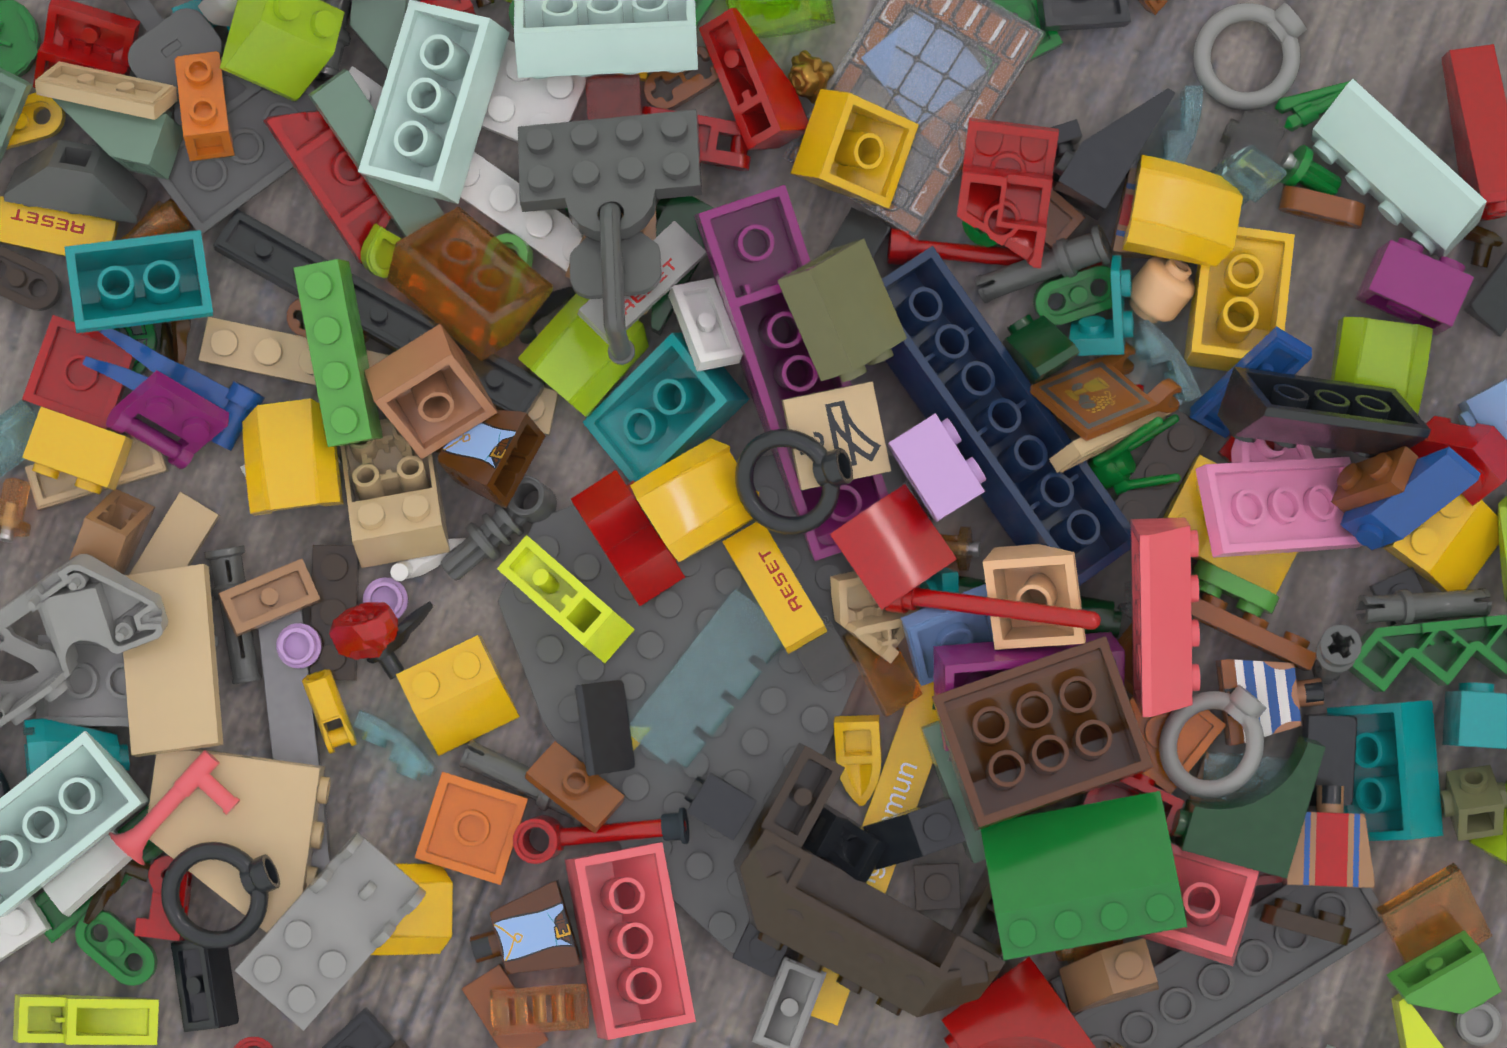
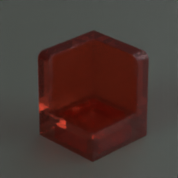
M639 74L585 77L588 120L642 115Z

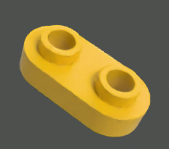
M36 93L29 94L6 150L57 135L65 124V111L50 97L36 95ZM48 109L51 114L50 120L46 124H38L36 120L37 113L40 110Z

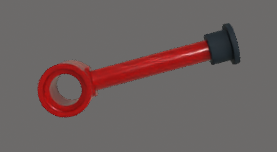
M684 807L679 808L678 813L662 814L661 819L603 824L596 833H593L586 826L563 828L561 823L555 818L539 815L522 822L516 828L513 835V847L516 854L523 861L531 864H540L556 857L564 850V846L656 837H663L664 841L681 840L682 844H688L689 822ZM534 827L543 829L549 836V846L545 851L536 850L530 843L529 837Z

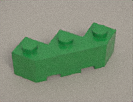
M1497 615L1368 629L1361 638V652L1353 666L1349 669L1352 674L1375 692H1384L1408 662L1438 686L1449 685L1471 656H1474L1501 679H1507V616Z

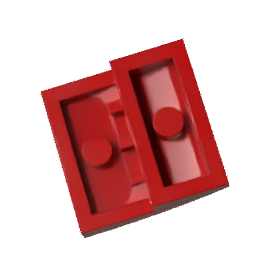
M51 0L48 6L44 42L37 52L33 88H36L35 80L59 61L130 76L131 68L128 63V53L131 45L138 38L140 21L72 0Z
M906 484L830 533L831 538L881 610L957 560Z

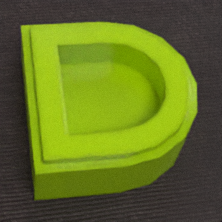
M374 224L363 243L361 261L364 268L371 274L382 278H390L402 271L416 247L385 228Z

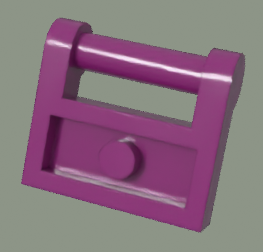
M156 370L111 410L106 426L118 434L123 432L129 434L167 456L170 464L179 469H184L191 462L196 452L228 426L229 412ZM139 413L181 439L175 441L135 418V416Z

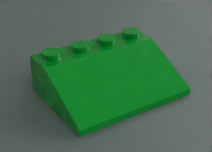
M1160 791L1015 817L981 829L1004 960L1187 927Z

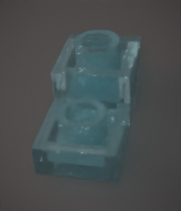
M1149 320L1139 322L1135 326L1137 334L1134 335V338H1131L1133 347L1136 348L1138 360H1146L1149 369L1163 364L1167 365L1168 371L1162 373L1163 380L1170 378L1182 387L1180 393L1173 395V397L1177 396L1180 406L1201 398V392L1188 364L1170 339Z
M359 710L353 727L363 730L361 739L386 748L388 741L395 743L389 760L398 764L397 773L417 781H421L423 774L430 777L435 776L437 766L410 736L385 719L366 710Z

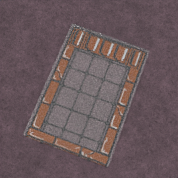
M879 0L826 87L827 90L854 94L919 124L889 209L846 195L844 196L882 218L886 224L895 226L917 240L963 167L969 117L987 120L994 118L1046 33L1020 18L1017 13L1008 11L992 0ZM814 106L812 107L811 111H810L809 114L807 115L808 121H809V119H810V117H811V114H812V111H813ZM804 134L792 140L782 155L783 159L793 165Z

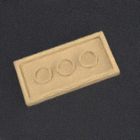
M198 564L125 575L132 581L158 593L162 598L168 618V625L158 639L123 652L131 755L141 757L224 745L209 566Z

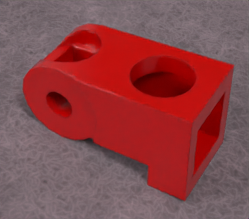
M162 856L156 859L150 866L148 878L153 888L149 918H136L134 936L174 941L185 940L171 926L162 906L161 887L163 878L170 863L174 860L170 856ZM189 871L184 875L179 890L180 902L187 916L193 874Z

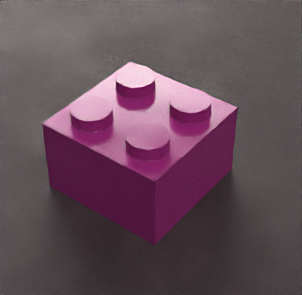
M1399 238L1397 242L1393 240L1388 241L1376 250L1355 299L1409 324H1419L1433 328V335H1438L1451 328L1474 277L1464 273L1466 267L1456 260L1441 256L1438 261L1422 254L1424 247L1416 242L1405 238Z

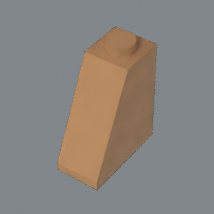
M118 489L113 490L85 517L70 559L79 554H88L124 575L153 515L155 506Z

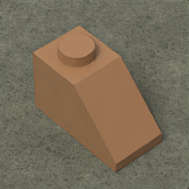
M1145 938L1100 950L1059 969L1072 1014L1159 990Z

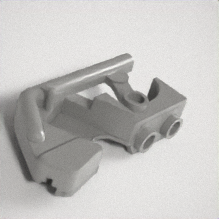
M79 554L0 609V651L8 652L32 664L37 672L22 680L10 682L0 680V727L10 720L15 726L20 724L37 709L33 704L43 697L48 702H51L70 687V684L65 679L71 675L78 665L77 659L79 655L75 642H95L108 648L112 653L118 654L158 639L168 625V618L161 596L132 581L95 557L88 554ZM38 609L47 637H50L51 643H45L41 646L15 634L10 625L31 610L33 613Z

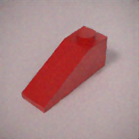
M730 8L699 27L747 149L780 148L804 134L809 121L794 86L737 8Z

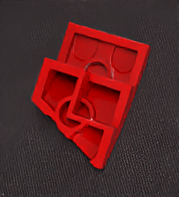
M969 117L957 217L972 227L980 229L990 239L1025 259L1032 267L1041 268L1059 129Z

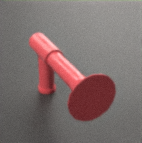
M204 750L173 783L174 786L136 826L120 834L109 832V836L129 857L137 863L145 865L142 858L143 850L149 838L182 801L189 797L198 787L221 807L226 815L233 810L240 802V799L238 797L235 798L210 774L220 763L211 753Z

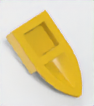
M880 715L835 716L836 763L845 767L840 780L849 796L859 806H864L875 791L880 777L882 762Z

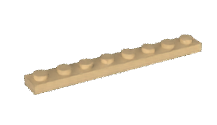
M208 317L199 355L200 362L316 386L307 337ZM366 350L369 367L389 356L388 354ZM544 388L528 414L545 435H550L559 395L555 390Z

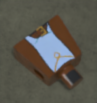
M497 410L498 413L435 452L440 453L438 455V463L455 482L501 507L507 508L546 436L527 413Z
M559 880L541 886L491 911L490 917L494 930L470 937L476 962L479 963L502 956L507 974L574 967L582 963Z

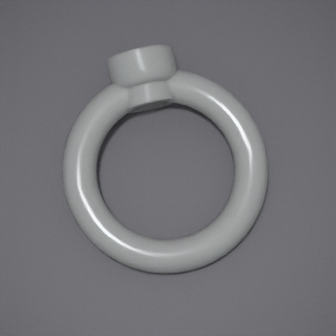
M1240 3L1228 6L1210 17L1196 38L1193 63L1197 78L1204 90L1214 100L1227 107L1239 110H1254L1266 107L1280 99L1294 83L1301 60L1298 37L1307 31V28L1294 10L1286 3H1283L1276 10L1255 3ZM1240 21H1254L1265 25L1282 47L1283 60L1278 75L1269 85L1254 92H1240L1224 85L1216 76L1211 63V51L1217 36L1229 25Z
M1238 685L1231 694L1220 691H1207L1192 696L1193 705L1174 710L1167 717L1159 740L1160 760L1169 779L1185 793L1199 798L1227 796L1242 788L1256 773L1264 752V733L1259 717L1267 708L1241 685ZM1209 709L1226 711L1242 725L1246 736V748L1241 762L1230 774L1217 780H1202L1189 774L1181 765L1177 753L1178 737L1185 723L1197 713Z

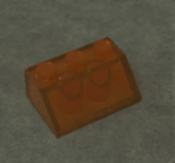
M459 206L396 242L387 277L388 282L437 324H441L451 336L481 361L514 341L552 293L554 287Z

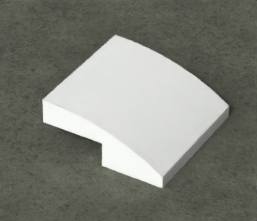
M116 830L112 831V833L119 834ZM107 835L42 888L61 913L69 917L127 865L132 858L122 851L111 837Z

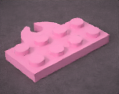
M1235 438L1231 450L1232 463L1205 464L1195 469L1213 558L1348 549L1363 546L1357 541L1356 537L1340 525L1345 512L1341 511L1331 502L1338 486L1337 478L1340 472L1347 465L1351 464L1350 457L1314 459L1312 450L1307 445L1297 444L1295 448H1287L1274 443L1275 448L1272 450L1268 447L1265 440L1256 439L1255 442L1248 443Z

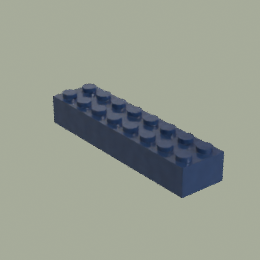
M933 246L882 278L907 337L906 340L891 348L894 355L885 361L926 419L936 413L940 421L948 418L962 440L956 445L965 461L973 457L986 477V481L981 483L985 492L980 496L1016 546L1041 544L1074 552L1079 586L1131 549V524L1087 462L1084 461L1062 473L1056 472L1049 459L1072 441L1050 410L1030 393V382Z

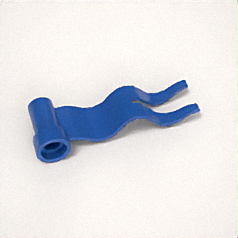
M115 329L99 331L153 373L158 370L229 412L228 426L211 441L232 451L243 430L242 422L265 399L261 394L236 381H233L230 388H227L205 375L161 355ZM87 356L82 363L84 366L112 378L131 390L137 388L148 378L122 366Z

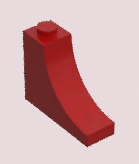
M1030 956L991 983L979 999L962 1004L941 1019L950 1034L943 1038L949 1048H1096Z

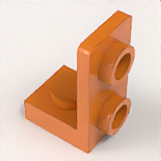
M217 51L183 55L175 58L183 137L190 161L235 156L233 138L227 116L222 69H220L221 57Z

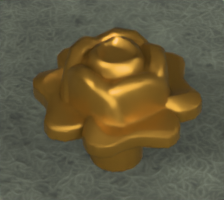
M803 50L799 55L792 57V67L788 74V79L794 86L798 96L806 97L812 104H815L820 89L827 90L826 85L828 80L834 76V68L830 62H822L819 57H813L807 50Z

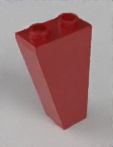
M1494 44L1449 50L1442 57V65L1458 173L1467 184L1487 201L1480 221L1506 217L1507 102Z

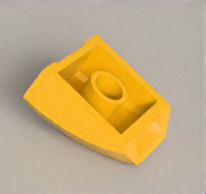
M1141 155L1137 163L1134 179L1136 181L1134 198L1122 250L1216 267L1235 247L1243 200L1242 194L1231 180L1220 175L1185 164Z
M309 398L257 405L242 422L250 514L257 516L272 514V511L316 505L334 506L344 504L337 447H328L320 403Z
M712 438L674 458L630 485L637 501L678 562L689 558L741 529L753 520L742 505L736 490L735 470L737 462L730 452V446Z
M394 863L423 888L426 894L420 904L399 922L391 937L381 947L376 948L371 955L440 954L452 938V880L443 867L432 863Z

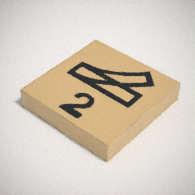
M873 381L781 400L787 429L797 430L813 437L827 451L837 448L844 449L852 464L853 479L891 471ZM791 448L800 490L820 487L813 474L812 460L802 452Z

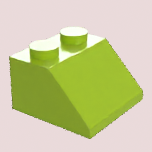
M237 0L220 69L291 101H297L334 55L345 12L321 0Z

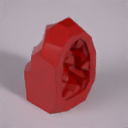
M365 602L345 610L335 618L329 635L340 655L355 660L378 658L387 648V645L395 640L398 631V618L385 602Z

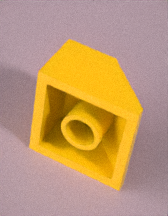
M820 89L790 174L827 190L889 209L919 124L849 92Z
M1460 494L1405 538L1385 545L1383 549L1409 568L1413 567L1416 573L1442 592L1466 590L1499 545L1498 516L1483 500L1472 506Z
M477 635L396 674L416 718L438 756L520 717L482 636Z

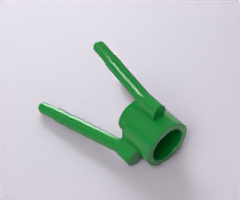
M1174 414L1165 420H1162L1161 417H1156L1107 451L1090 458L1088 465L1104 488L1107 490L1113 487L1116 494L1121 495L1132 489L1179 482L1181 476L1177 473L1130 479V474L1136 470L1135 462L1130 452L1179 421V416Z

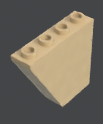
M203 749L156 754L148 813L174 786L173 783L204 751ZM206 750L220 763L210 774L235 798L238 797L240 802L226 815L223 812L224 810L198 787L189 797L182 801L152 834L149 840L173 859L185 849L204 842H222L233 845L246 852L252 859L264 854L268 855L278 871L280 887L268 892V908L260 926L267 933L318 876V867H311L313 848L321 849L324 822H317L319 805L327 804L331 778L324 777L325 766ZM206 860L197 863L188 870L243 915L247 914L250 906V894L244 889L239 871L235 867L219 860Z

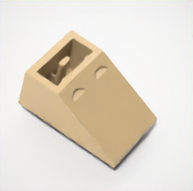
M389 419L380 420L383 438L340 446L352 542L361 568L450 552L434 452L421 460Z

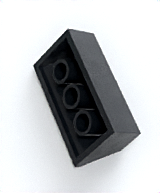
M1235 366L1217 414L1230 431L1231 436L1243 442L1253 443L1256 439L1269 440L1287 448H1295L1297 444L1307 445L1326 453H1336L1337 450L1352 451L1365 458H1372L1382 452L1386 453L1403 446L1410 449L1427 439L1431 431L1399 392L1393 388Z

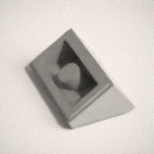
M784 955L754 1032L752 1042L767 1048H798L827 972L821 971L819 973L796 959Z

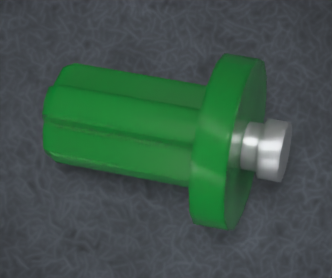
M1303 144L1292 154L1288 152L1284 155L1280 163L1284 167L1280 176L1281 183L1286 186H1295L1299 182L1310 190L1336 195L1342 184V179L1312 160L1314 155L1313 149Z

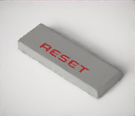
M675 221L653 240L658 244L661 252L662 276L657 287L646 294L624 296L626 330L692 270L707 253ZM603 298L589 299L578 310L577 315L608 344L603 321Z

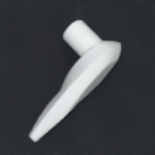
M466 538L448 539L450 552ZM450 552L399 561L391 568V578L396 581H403L424 575L437 568L441 564L442 559Z

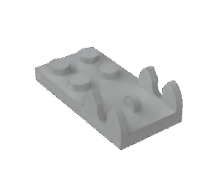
M38 635V645L51 643L50 637L48 638L47 635ZM215 637L216 647L219 644V637ZM91 641L75 642L79 655L77 659L78 665L71 675L65 679L70 684V687L51 702H48L44 697L36 702V719L44 718L76 726H129L123 652L118 654L112 653L108 648Z
M357 831L235 968V972L304 1031L376 948L381 947L391 937L399 922L420 904L426 891Z

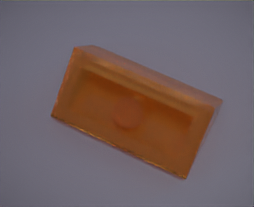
M847 632L841 635L883 716H890L923 694L898 646L896 650L899 651V654L890 664L851 633Z

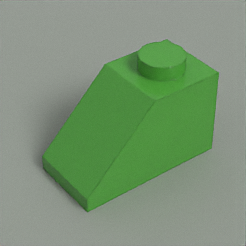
M1465 930L1386 974L1389 982L1407 1004L1464 1014L1472 1008L1484 1004L1488 999L1502 992L1484 952Z

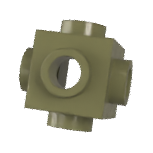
M1491 765L1446 771L1445 790L1440 791L1441 810L1444 818H1451L1457 840L1463 841L1503 835L1504 809L1507 808V792L1503 782H1496Z

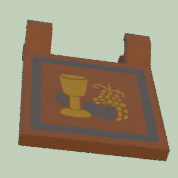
M1125 341L1124 354L1103 355L1100 358L1031 385L1030 393L1080 437L1088 441L1157 411L1164 413L1175 412L1178 410L1180 402L1173 395L1180 393L1182 387L1174 380L1168 378L1161 381L1148 394L1143 392L1124 376L1134 370V363L1128 357L1136 354V348Z

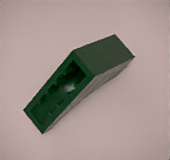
M1299 736L1295 748L1284 766L1272 779L1257 790L1226 801L1204 802L1187 799L1184 810H1177L1171 829V834L1176 836V845L1183 851L1287 879L1326 747L1317 740Z

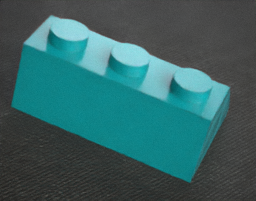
M201 230L64 247L76 333L213 316Z
M1432 700L1328 707L1327 713L1357 717L1352 805L1344 806V813L1365 815L1369 841L1413 840L1444 836Z

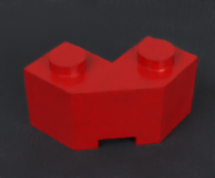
M1433 416L1426 422V425L1431 429L1428 438L1410 448L1418 456L1417 459L1450 447L1481 473L1479 480L1461 493L1472 506L1507 480V440L1494 426L1477 423L1474 427L1451 423V418Z
M614 470L572 497L571 501L638 605L642 606L685 578L676 563L677 559L659 537L641 509V505L630 486L635 481L633 480L626 485L617 470Z

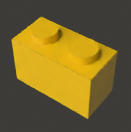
M40 407L22 458L35 462L32 468L34 472L57 480L60 472L77 477L74 486L100 495L103 487L116 490L133 440L115 432Z

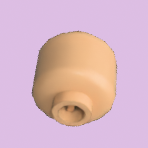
M1157 256L1151 257L1132 279V295L1129 301L1131 308L1142 319L1150 323H1157L1158 321L1171 322L1195 294V285L1190 277L1192 274L1190 267L1183 261Z

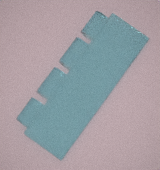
M735 588L630 722L631 736L666 764L674 758L686 768L690 765L706 744L693 733L695 728L699 726L712 736L734 708L720 696L727 690L740 700L762 673V671L749 662V659L754 654L768 665L783 646L761 607Z

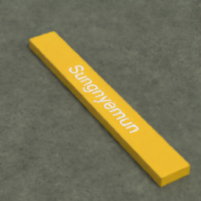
M915 677L861 826H866L918 806L933 764L921 727L939 721L936 710H932L934 681L921 686L917 677ZM896 864L878 870L874 869L867 884L886 894ZM823 967L822 971L827 972L811 1016L838 1026L850 990L836 982L839 974Z

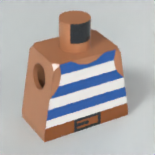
M1234 659L1215 661L1220 692L1231 694L1238 685H1241L1266 706L1267 709L1259 717L1264 737L1300 727V707L1324 705V690L1321 678L1296 681L1294 663ZM1221 710L1223 722L1226 724L1224 728L1226 745L1232 746L1246 743V736L1242 725L1226 711Z

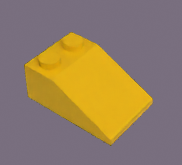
M1238 227L1234 249L1216 267L1197 265L1194 283L1195 294L1191 301L1183 365L1229 371L1276 326L1285 331L1295 234Z
M1201 455L1197 456L1186 472L1163 518L1185 517L1190 524V530H1197L1199 554L1198 557H1192L1193 559L1215 565L1276 595L1298 552L1213 558L1195 469L1205 464L1217 463Z

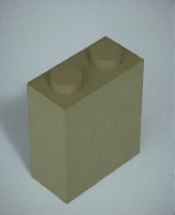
M864 238L832 248L777 280L821 381L837 376L840 377L842 382L855 379L867 372L865 364L868 363L869 366L892 357L894 354L891 348L907 339Z

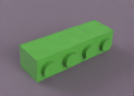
M334 259L295 267L296 284L328 447H340L383 438L378 408L373 400L364 372L370 367L349 261Z

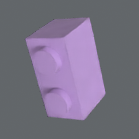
M936 413L887 445L935 523L983 494L985 491L981 483L986 481L984 473L974 458L970 457L965 461L956 445L962 440L948 418L940 421Z

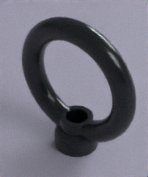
M775 429L756 436L743 449L735 470L736 490L742 505L749 515L765 528L788 535L807 533L824 524L836 508L840 495V486L849 484L853 480L852 464L844 449L837 448L827 451L813 437L792 429ZM777 447H788L802 452L812 460L814 477L817 483L822 486L820 499L812 510L800 516H784L772 511L761 501L755 490L753 474L757 461L767 451Z
M199 843L178 854L167 868L161 887L163 910L174 930L190 943L208 949L230 948L243 943L259 929L268 908V892L280 887V878L273 861L266 854L252 859L243 850L227 843ZM219 860L232 865L239 871L241 883L246 892L250 894V906L245 917L236 926L223 931L207 930L196 925L184 912L179 896L180 884L186 872L199 862Z

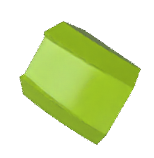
M576 293L530 343L518 359L585 417H588L644 354L649 344L644 324L637 320L626 330L628 340L633 343L635 348L633 359L623 365L612 362L608 355L609 345L577 315L578 310L589 299L583 298Z
M1342 317L1338 320L1331 380L1396 389L1418 414L1427 373L1433 328L1419 324L1366 317Z

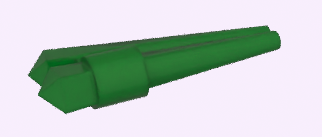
M1350 81L1280 98L1274 109L1281 114L1289 111L1293 112V115L1287 117L1284 128L1293 132L1299 127H1305L1319 119V116L1328 110Z

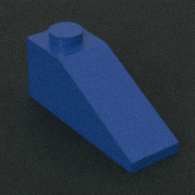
M1450 447L1444 448L1417 459L1403 493L1346 511L1340 525L1356 537L1359 543L1367 546L1370 550L1394 543L1405 538L1476 483L1481 473Z

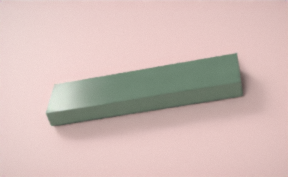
M343 69L308 94V96L357 169H359L376 111L350 72ZM361 174L408 243L412 244L447 218L434 198L417 194Z

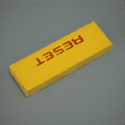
M0 196V243L66 257L64 248L66 246L114 241L119 225L117 221L82 214H70L64 211L40 207H27L22 204L4 202V197Z
M755 522L722 541L788 654L827 632L823 621L767 528Z

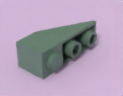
M52 98L109 156L126 169L158 178L169 179L183 138L182 127L171 119L172 112L166 110L156 120Z

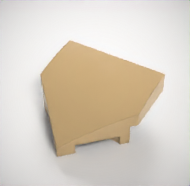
M855 571L830 576L835 622L891 664L899 654V651L896 650L897 646L905 637L901 617L918 611L920 607L917 606L916 610H909L906 614L888 612L885 609L881 610Z

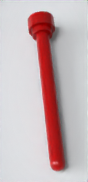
M891 228L889 233L887 264L904 265L907 261L912 260L932 246L942 260L1003 266L1024 260L1008 248L918 240L917 235L912 236L908 231ZM1102 262L1096 263L1094 265H1102Z
M919 585L885 608L888 612L906 614L909 610H916L917 606L1090 630L1096 629L1101 622L1099 614L1094 611L922 589Z

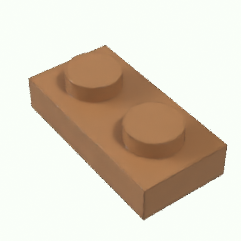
M302 558L218 594V598L236 637L320 601L318 592Z

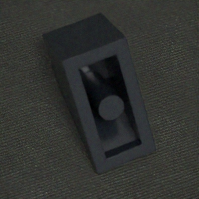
M948 797L939 798L863 826L888 843L875 870L920 858L966 841L951 798Z

